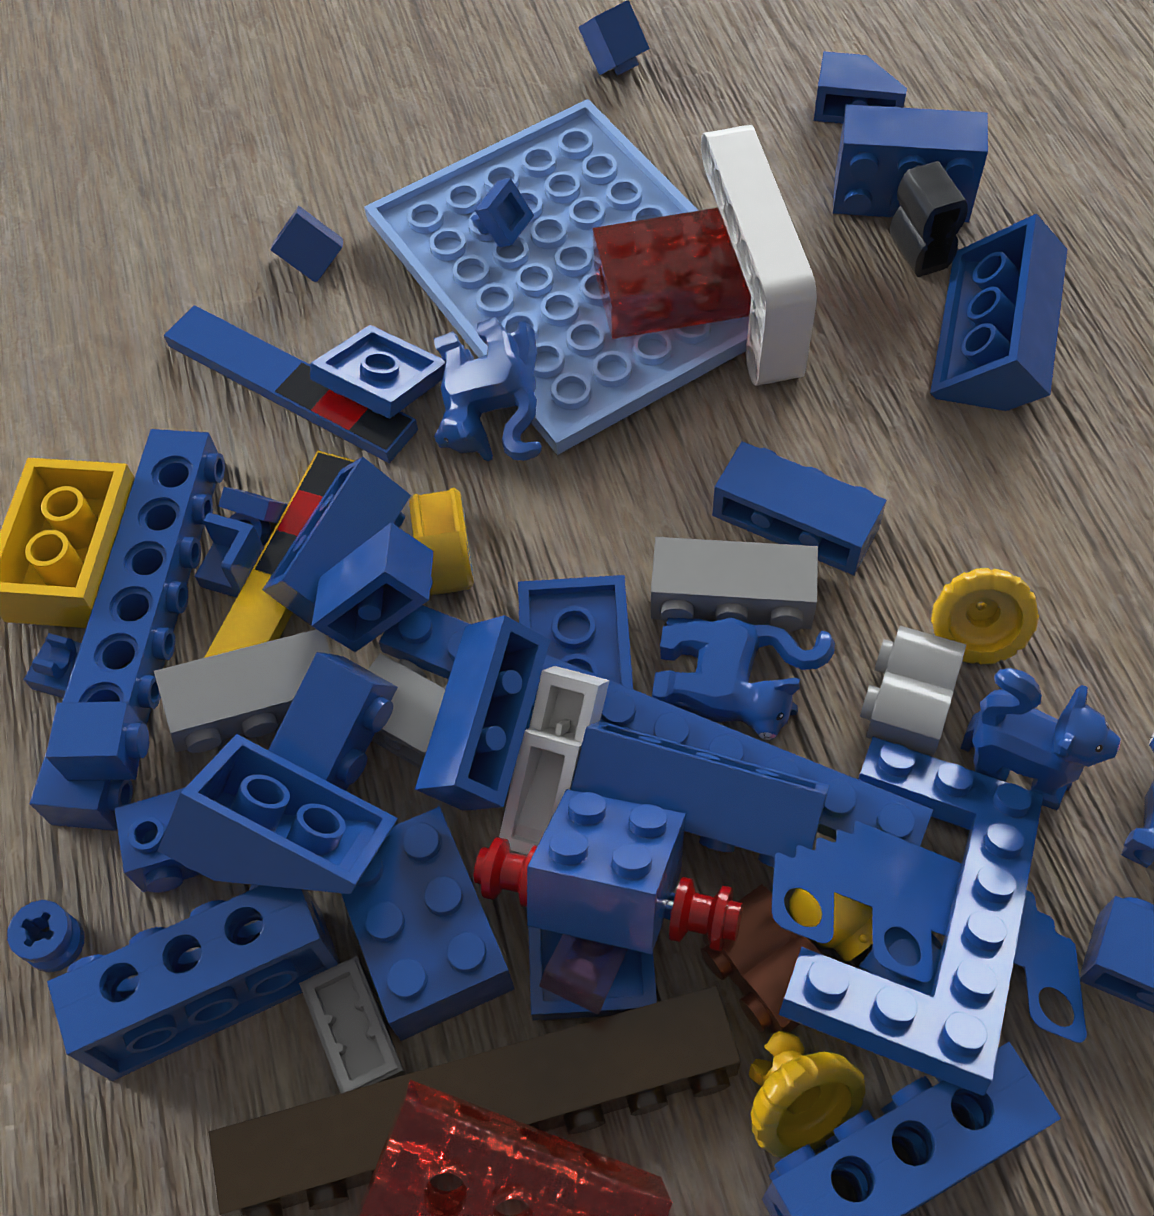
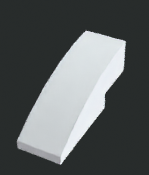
M557 666L542 670L530 727L525 730L499 835L500 838L508 839L512 851L527 855L534 845L538 846L566 789L571 790L585 729L587 726L600 721L610 680Z

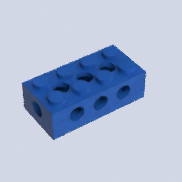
M251 885L249 891L227 901L214 900L198 906L190 913L189 918L167 928L154 927L139 932L130 939L129 945L107 955L97 954L81 958L68 967L67 973L47 981L66 1054L105 1078L114 1081L303 993L300 982L324 972L341 962L322 912L308 890ZM251 921H256V922H254V923H252V924H249V925L244 926L245 924H247V923H249V922H251ZM199 947V948H197V949H195V950H192V951L187 952V950H189V949Z
M1007 1042L998 1048L993 1079L984 1096L936 1078L939 1083L932 1086L927 1076H923L892 1095L893 1101L881 1109L884 1115L877 1120H874L869 1110H865L834 1129L835 1135L825 1142L828 1148L816 1155L810 1144L777 1162L774 1165L776 1170L768 1175L772 1182L765 1192L762 1201L771 1216H906L1026 1143L1060 1120L1061 1117L1011 1043ZM953 1114H955L961 1119V1121L964 1124V1127L960 1123H958ZM892 1143L899 1145L907 1152L911 1165L904 1163L897 1157ZM831 1176L842 1177L851 1184L855 1191L856 1202L846 1201L836 1193L831 1182Z

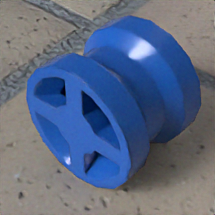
M48 900L34 901L22 907L13 916L7 931V941L11 950L37 970L48 973L61 971L70 966L79 957L84 946L85 932L81 923L57 903ZM46 927H49V931H42Z

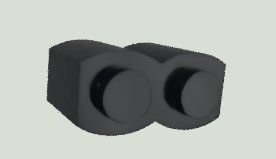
M936 161L907 170L897 192V200L900 207L894 214L890 225V235L917 277L949 267L958 250L956 234L963 226L968 212L966 199L940 162Z

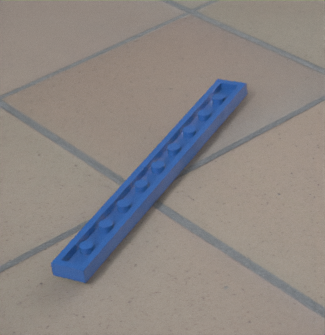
M422 605L386 630L379 640V645L383 653L400 660H408L421 669L449 680L464 628L470 624ZM546 655L542 669L545 670L557 666L606 679L549 655ZM609 681L600 721L830 785L818 833L836 840V831L839 829L853 834L854 822L859 821L915 845H921L933 809L614 681ZM537 687V690H536V694H535V697H534V701H533V705H532L530 714L533 713V709H534V704H535V700H536V695H537L538 687Z

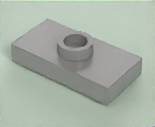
M357 956L299 983L340 1093L406 1075L363 966Z

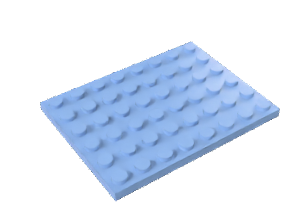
M589 99L364 206L368 222L478 358L487 355L488 346L478 336L477 323L496 317L510 334L518 330V322L526 321L533 328L537 349L534 369L536 382L534 395L537 399L536 416L532 421V425L557 455L746 351L751 294L733 245ZM511 178L533 212L534 217L512 246L498 247L490 233L481 234L478 231L471 217L476 215L474 210L498 180Z

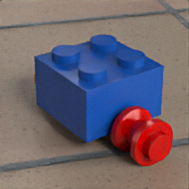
M566 789L538 846L534 845L527 856L511 853L508 839L496 837L489 848L482 847L480 849L474 866V882L481 884L483 898L495 900L503 889L518 893L520 905L527 908V926L648 954L653 952L664 919L670 920V940L681 942L687 932L691 931L707 935L710 949L721 951L725 939L737 940L743 911V903L732 901V887L722 886L713 897L696 893L693 879L682 877L676 893H674L682 867L686 813L662 809L651 804L642 805L602 797L592 792H578Z

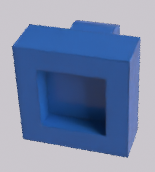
M508 178L496 182L474 210L476 215H473L471 220L481 234L490 233L498 247L513 245L534 217V214L512 179Z
M223 487L218 507L236 512L230 517L231 519L244 523L251 522L262 545H265L271 535L269 522L278 523L288 504L249 491Z
M48 633L43 646L32 661V665L23 680L33 690L64 698L81 642Z

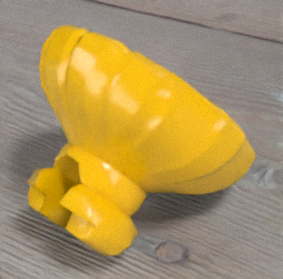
M975 568L970 572H963L953 578L950 584H945L936 602L933 604L931 622L935 636L966 644L962 662L971 664L977 662L980 665L996 664L1000 660L1005 661L1017 654L1018 650L1025 649L1032 635L1037 630L1039 621L1036 597L1030 591L1028 584L1020 577L1014 576L1006 570L996 568L992 570L989 568Z
M778 1031L764 1045V1048L774 1056L773 1062L755 1059L750 1066L748 1075L751 1080L761 1086L754 1098L751 1110L752 1132L755 1135V1139L762 1149L775 1157L784 1158L810 1144L813 1151L825 1145V1142L835 1135L834 1129L856 1116L863 1104L866 1092L864 1074L845 1057L830 1052L804 1055L805 1048L798 1036L789 1032Z

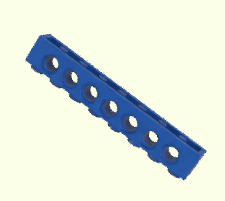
M150 429L62 703L127 701L142 723L146 725L151 709H155L158 706L161 696L154 671L163 669L165 660H170L174 653V629L179 613H183L188 604L187 584L191 570L196 568L200 562V539L204 528L203 521L208 513H213L212 497L216 483L222 482L225 473L224 457L221 453H218L209 432ZM131 661L126 667L120 669L124 664ZM45 754L29 804L51 825L117 831L114 808L131 803L133 785L131 780L67 781L46 758Z

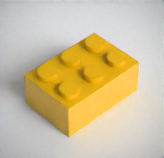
M27 458L0 530V617L4 622L77 628L87 627L135 479L127 464Z

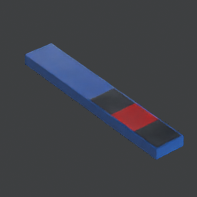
M195 305L164 334L169 347L387 463H390L418 431L415 418L400 411L389 419L343 395L334 393L332 390L310 380V364Z

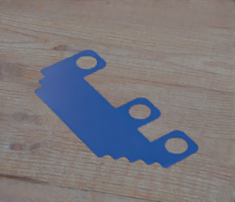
M856 821L854 822L853 834L840 829L836 831V842L820 837L816 839L815 850L798 845L796 847V857L794 858L779 852L775 854L772 916L775 922L785 930L819 943H828L832 940L834 934V892L872 907L873 954L877 962L882 967L919 982H928L933 976L931 931L945 936L962 863ZM790 889H803L813 895L818 901L822 910V919L817 926H802L788 914L784 898ZM1026 890L1013 963L1025 968L1030 1016L1041 1029L1073 1042L1081 1043L1085 1041L1087 1031L1075 943L1055 931V923L1052 917L1038 911L1034 894ZM889 928H902L915 938L921 951L920 961L916 965L905 966L900 964L889 954L884 942L885 932ZM1050 987L1056 989L1067 998L1074 1013V1020L1070 1026H1059L1044 1014L1039 1003V993L1043 988Z

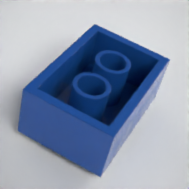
M846 105L835 172L833 214L893 217L900 207L897 200V192L907 170L939 161L967 201L968 212L965 222H969L988 154V112Z
M440 806L395 825L351 894L341 893L388 1023L400 1041H403L515 990L506 962Z

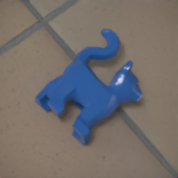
M496 317L477 323L478 336L488 346L487 355L474 359L469 349H464V345L460 343L454 331L434 338L435 348L441 354L442 360L446 362L441 384L445 412L440 426L434 435L435 441L440 448H451L459 453L478 452L484 460H492L493 454L480 417L482 413L495 409L518 406V410L505 424L502 436V445L505 453L513 460L525 461L537 457L542 451L540 442L526 443L521 441V435L535 419L537 399L534 395L536 389L534 376L537 358L536 339L533 328L526 321L518 322V330L511 334L504 329Z
M668 618L667 626H663L660 642L661 659L675 661L681 655H691L698 658L696 672L693 673L675 672L672 670L655 672L652 697L713 722L742 721L754 729L760 738L772 740L777 737L781 728L788 724L789 716L797 715L798 706L793 702L792 695L800 689V679L788 678L749 683L750 673L758 649L771 645L784 662L801 670L818 669L830 661L835 651V641L829 632L821 631L816 638L814 647L810 650H803L787 630L771 625H752L734 618L713 622L703 619Z
M1013 668L1000 669L994 675V680L1001 690H994L980 702L981 711L972 716L960 748L967 752L972 747L975 748L973 759L975 772L1006 782L1010 770L1033 778L1030 791L1044 795L1043 806L1058 810L1066 790L1069 791L1072 782L1079 779L1084 767L1115 758L1120 748L1121 738L1110 729L1104 715L1087 705V686L1080 685L1075 690L1059 719H1056L1035 709L1041 704L1042 694L1038 683L1032 676L1024 671Z

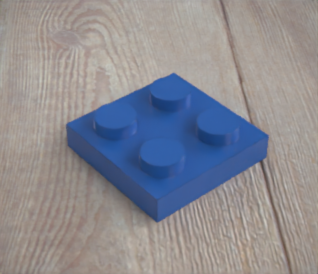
M369 325L311 362L310 380L390 419L442 381L446 362L434 354Z

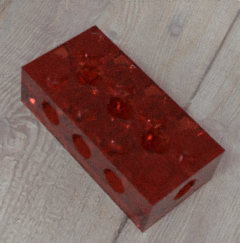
M719 207L593 228L594 270L612 339L749 316L751 294Z
M409 1080L357 1216H510L504 1215L495 1209L500 1203L509 1199L521 1200L528 1205L521 1213L511 1216H668L672 1201L660 1176L416 1081ZM450 1173L459 1177L463 1184L457 1189L443 1191L434 1187L430 1180L438 1174Z

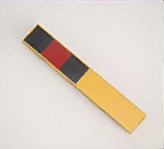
M317 450L204 658L280 638L293 612L262 589L340 470L355 460Z

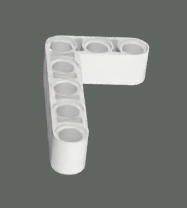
M744 125L703 133L701 137V153L704 169L751 294L746 343V361L750 379L754 386L803 377L806 371L817 302L815 279L756 131L752 125Z

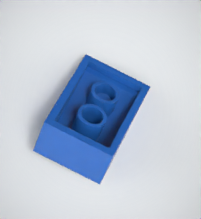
M236 734L180 793L158 852L214 881L351 894L393 829L398 818Z

